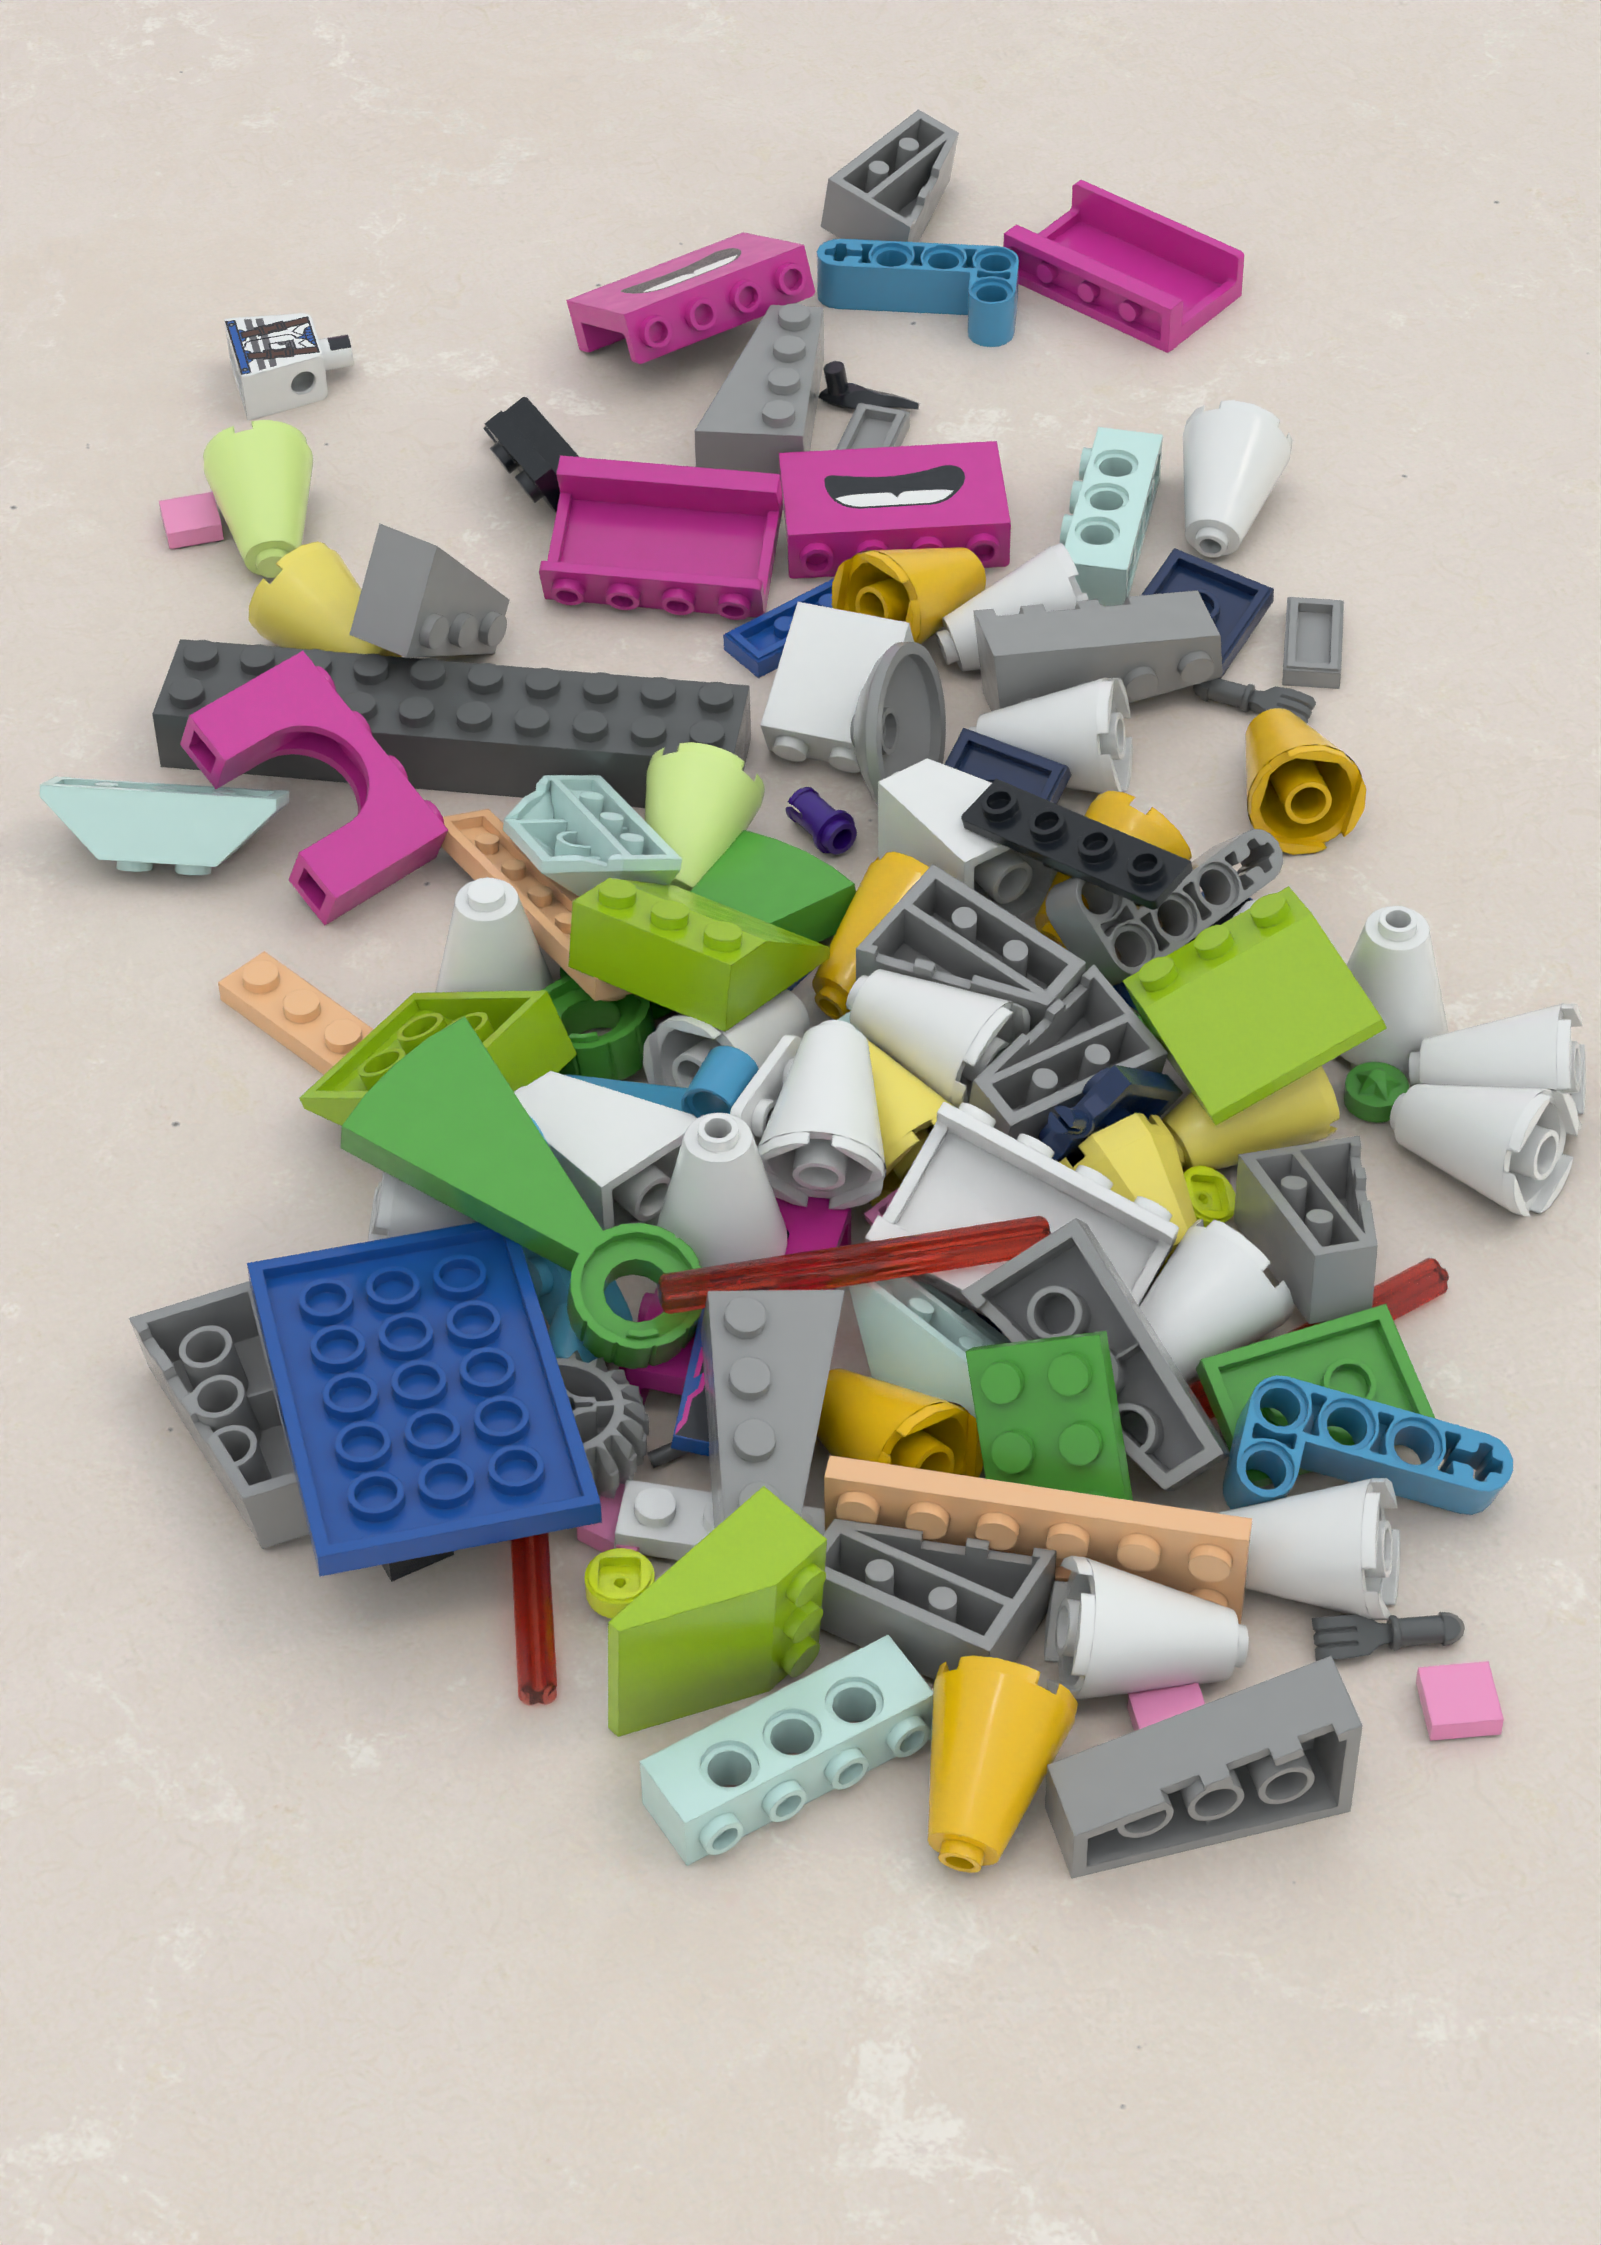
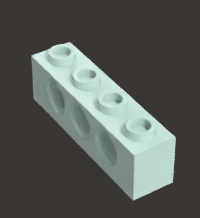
M1098 427L1093 447H1084L1082 450L1079 467V480L1082 481L1074 480L1069 507V511L1073 515L1064 514L1060 543L1068 550L1079 575L1074 577L1081 592H1086L1089 600L1098 599L1101 605H1123L1130 595L1160 482L1163 435Z
M886 1635L641 1760L642 1803L687 1866L709 1854H722L734 1847L747 1834L772 1821H785L797 1814L805 1804L834 1789H846L857 1783L866 1772L895 1757H907L921 1749L932 1738L933 1690L892 1638ZM788 1753H799L797 1755H787ZM726 1785H737L736 1787H722Z

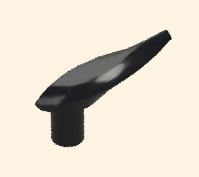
M840 361L827 363L823 368L827 388L821 391L818 398L830 405L853 410L856 409L858 403L887 408L919 409L920 403L865 388L854 383H848L844 364Z

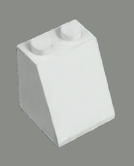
M797 602L760 725L768 750L789 761L802 762L806 758L829 762L831 766L844 772H860L855 748L850 736L851 721L856 712L860 693L875 663L892 645L898 642H914L910 624L898 620Z
M928 758L878 782L879 860L886 852L894 851L911 856L929 867L934 864L1023 922L1037 915L1057 871L1044 866L1042 862L971 832L963 826L962 814L992 784L991 782Z
M549 1071L529 1085L514 1091L528 1115L539 1126L553 1154L603 1231L628 1223H645L657 1226L685 1131L697 1117L553 1071Z

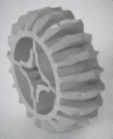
M576 1350L569 1358L556 1359L598 1495L614 1499L619 1483L625 1484L626 1480H633L637 1466L643 1464L644 1456L647 1453L649 1417L648 1414H645V1405H643L639 1387L629 1384L624 1370L616 1369L609 1371L603 1357L589 1363L583 1362L578 1350Z

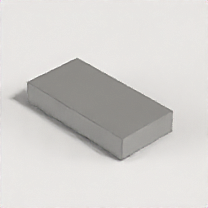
M858 403L836 450L901 446L910 428V412Z
M1287 597L1282 685L1340 689L1344 601Z

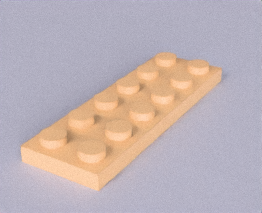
M829 1455L824 1475L825 1531L835 1518L923 1531V1540L966 1546L967 1538L989 1541V1550L1032 1556L1034 1548L1055 1550V1581L1068 1582L1071 1570L1060 1566L1064 1558L1069 1556L1086 1557L1231 1608L1236 1612L1238 1624H1241L1252 1518Z

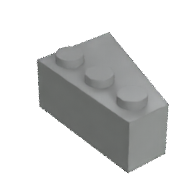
M918 109L828 179L821 227L840 239L919 242L950 181L959 133Z
M379 523L350 635L406 658L495 654L496 647L502 641L506 632L507 619L505 615L510 600L438 546Z
M932 864L856 948V981L862 975L869 977L874 971L883 969L1012 1001L1027 1008L1031 1017V1031L1045 1017L1046 1010L1058 998L1063 1000L1080 984L1081 977L1085 973L1086 962Z
M1093 964L1082 975L1080 984L1063 1000L1058 998L1046 1010L1045 1017L1027 1035L1022 1033L973 1080L968 1104L976 1106L992 1116L996 1121L994 1128L1017 1140L1019 1134H1026L1039 1140L1038 1136L1041 1130L1048 1124L1049 1113H1057L1054 1109L1056 1106L1074 1107L1084 1097L1082 1090L1085 1084L1096 1073L1114 1065L1162 1073L1168 1052Z
M835 1518L823 1534L827 1539L825 1561L826 1579L822 1598L823 1616L820 1622V1629L861 1647H865L889 1635L919 1673L934 1680L936 1679L939 1665L947 1662L949 1671L956 1670L960 1657L964 1656L992 1657L1016 1662L1047 1614L1050 1594L1055 1580V1550L1034 1548L1032 1556L989 1550V1541L967 1538L966 1546L923 1540V1531Z

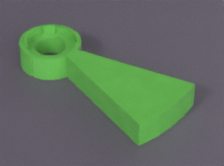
M743 830L690 892L815 942H820L835 935L856 893V889L852 881L834 867L810 853L780 840ZM569 975L556 980L555 983H551L542 989L548 991L577 1053L558 1072L563 1075L570 1074L613 1080H623L632 1076L643 1067L644 1043L647 1037L656 1030L654 1020L673 1011L635 994H628L618 1001H594ZM594 1028L612 1029L611 1031L603 1034L602 1036H598L597 1031L587 1034H580L586 1030Z
M465 1016L430 1036L396 1062L364 1095L341 1127V1149L570 1271L571 1277L567 1296V1313L570 1325L579 1341H583V1346L595 1357H603L605 1362H613L616 1366L629 1369L647 1368L648 1365L656 1366L668 1362L679 1354L681 1348H685L694 1337L704 1305L706 1279L702 1266H699L700 1261L693 1249L681 1238H676L675 1234L660 1226L645 1223H628L602 1230ZM638 1275L647 1277L658 1284L663 1291L667 1307L662 1314L652 1320L643 1322L625 1320L616 1315L608 1306L604 1291L611 1282L622 1276Z

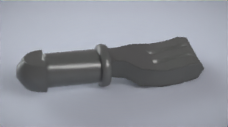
M1220 678L1193 685L1195 694L1206 702L1210 699L1239 707L1243 712L1251 710L1259 714L1274 708L1286 709L1306 723H1308V719L1312 714L1311 711L1316 705L1313 697L1284 687L1275 686L1265 691H1258L1253 684L1246 686Z
M1450 1612L1397 1618L1395 1615H1390L1387 1623H1377L1373 1619L1360 1615L1312 1618V1627L1315 1631L1313 1635L1314 1644L1317 1646L1315 1648L1316 1661L1332 1656L1333 1659H1345L1370 1655L1380 1645L1389 1643L1390 1649L1393 1651H1397L1403 1646L1439 1643L1442 1646H1446L1460 1640L1465 1630L1463 1621L1457 1615Z

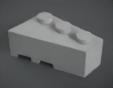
M1360 1136L1238 1154L1234 1222L1244 1236L1271 1262L1268 1269L1279 1284L1284 1280L1291 1292L1293 1303L1309 1324L1327 1322L1372 1308L1378 1245L1371 1202L1367 1200L1366 1195L1367 1178L1365 1168H1362Z

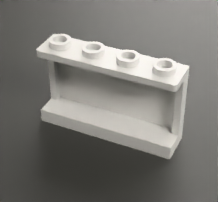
M943 1102L937 1112V1121L886 1212L883 1217L880 1215L876 1217L865 1237L866 1252L886 1263H896L911 1274L910 1276L935 1287L954 1300L986 1316L961 1291L1077 1218L1089 1226L1136 1303L1140 1306L1176 1242L1179 1227L1170 1222L1172 1214L1158 1203L1145 1197L1137 1196L1135 1201L1132 1202L1110 1190L1113 1183L1106 1176L1092 1168L1078 1165L1074 1171L1053 1160L1054 1151L1034 1137L1019 1134L1016 1140L995 1129V1119L976 1106L962 1102L959 1108H956L949 1103Z

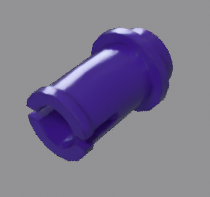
M812 787L800 788L789 798L788 803L801 813L797 812L793 807H786L787 816L813 836L814 846L822 853L842 854L853 845L856 840L857 829L853 817L845 810H835Z

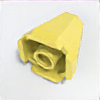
M1134 1113L1091 1134L1078 1147L1085 1157L1074 1167L1071 1166L1066 1157L1059 1163L1074 1171L1078 1165L1092 1168L1106 1176L1113 1183L1110 1189L1132 1202L1135 1201L1137 1196L1145 1197L1158 1203L1172 1214L1170 1222L1177 1225L1179 1230L1176 1242L1157 1274L1159 1276L1187 1230L1197 1220L1172 1134L1158 1115H1150L1149 1119H1147L1143 1113Z

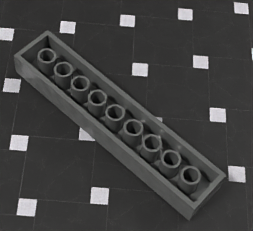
M180 639L152 713L161 767L200 770L180 745L189 715L299 652L304 651L315 666H320L328 672L335 684L336 692L352 711L359 712L366 719L373 738L386 754L394 756L400 761L407 773L408 781L415 789L524 798L536 791V784L544 775H600L631 807L645 808L647 770L650 760L656 751L664 748L663 755L677 752L679 743H702L729 751L746 763L751 741L749 685L676 680L664 677L651 678L614 675L604 672L590 673L553 670L550 668L504 666L492 663L443 661L432 658L418 659L381 656L379 654L332 652L320 649L271 647L261 644H234L211 642L208 640ZM295 754L281 755L268 759L244 773L249 775L348 783L329 764L313 757Z

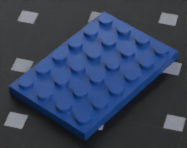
M479 1222L247 1263L250 1288L320 1577L602 1523L601 1501L520 1244Z

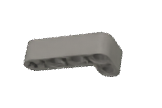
M1252 829L1213 846L1191 862L1193 867L1191 873L1158 909L1151 910L1142 905L1138 907L1133 901L1074 876L1056 884L1048 892L1046 913L1067 950L1086 962L1085 972L1094 964L1108 982L1114 986L1137 973L1148 961L1157 957L1167 956L1181 948L1201 931L1210 927L1274 880L1281 871L1283 853L1278 841L1272 834L1261 829ZM1241 862L1242 867L1236 872L1232 866ZM1200 887H1201V889L1203 890V893H1204V895H1205V899H1204V897H1203L1202 894H1201ZM1081 894L1086 898L1089 910L1084 906ZM1157 916L1163 924V929L1159 925ZM1115 947L1119 950L1121 961L1117 958Z

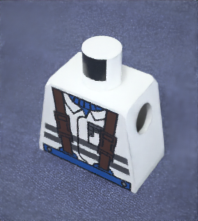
M299 313L224 319L230 364L247 420L258 419L324 400L328 395L326 371L354 365L348 334L318 339L312 318L308 314Z

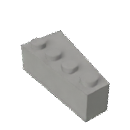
M797 303L770 305L694 431L696 467L779 474V453L810 451L824 362L823 307H809Z
M1198 590L1127 597L1123 605L1116 606L1101 605L1098 599L1076 601L1075 609L1046 612L1043 604L1020 606L1019 614L996 616L994 609L973 610L983 694L991 711L1105 677L1121 678L1129 703L1223 677L1221 637Z
M1077 1218L1073 1219L961 1291L1011 1342L1107 1331L1125 1452L1164 1490L1175 1491L1229 1457L1230 1451L1085 1222Z
M249 1281L130 1317L129 1320L151 1372L261 1548L264 1549L308 1535L309 1530Z
M845 1290L708 1291L701 1327L709 1433L714 1529L763 1486L801 1517Z
M1332 1656L1048 1764L1045 1809L1071 1878L1351 1812L1363 1725Z

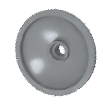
M916 642L895 643L877 660L860 693L856 712L851 721L850 736L855 748L857 764L866 786L877 805L879 781L927 758L943 764L946 716L942 684L932 656L924 646Z

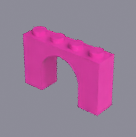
M304 651L299 652L188 717L180 745L215 789L220 788L268 759L290 754L313 757L329 764L351 786L357 801L358 815L346 825L299 852L289 877V882L324 926L437 857L448 832L440 811L432 802L424 800L408 781L407 773L400 761L394 756L386 754L373 738L366 719L359 712L352 711L336 692L335 684L328 672L320 666H315Z

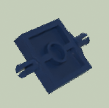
M1119 1065L1107 1067L1096 1073L1085 1084L1082 1090L1084 1097L1074 1107L1056 1106L1054 1109L1057 1113H1049L1048 1124L1041 1130L1038 1138L1054 1151L1053 1160L1060 1162L1066 1157L1071 1166L1074 1167L1085 1157L1078 1146L1091 1134L1134 1113H1143L1147 1119H1149L1150 1115L1161 1117L1183 1092L1167 1074Z

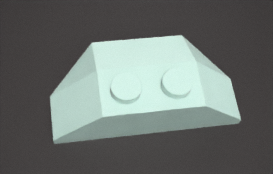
M544 775L536 784V791L525 796L504 818L503 831L542 874L579 897L608 878L669 885L681 870L682 858L600 775Z
M57 776L40 784V798L98 860L117 861L118 870L131 872L150 871L153 869V863L175 864V872L178 874H211V867H217L230 858L289 803V791L230 787L215 789L213 786Z
M894 1262L853 1273L848 1286L872 1378L959 1404L976 1418L965 1351L972 1347L1011 1343V1341L966 1306L935 1287L910 1278L911 1274Z

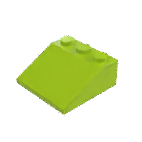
M608 878L572 902L568 967L591 977H596L601 981L673 1011L710 1024L724 1032L828 960L830 956V947L677 886Z
M1289 886L1277 893L1259 898L1252 904L1251 908L1225 923L1204 929L1196 936L1195 940L1167 956L1157 957L1148 961L1137 973L1123 980L1145 1026L1168 1052L1167 1060L1215 1125L1220 1124L1387 1029L1382 1017L1313 914Z
M547 990L413 993L300 1096L299 1099L304 1109L342 1126L364 1095L396 1062L427 1038L464 1016L513 1091L529 1085L549 1071L558 1073L577 1053Z
M765 1486L761 1487L608 1622V1728L616 1736L620 1737L769 1692L788 1674L793 1678L802 1674L813 1663L820 1651L819 1635L820 1622L823 1616L822 1598L826 1579L827 1539Z

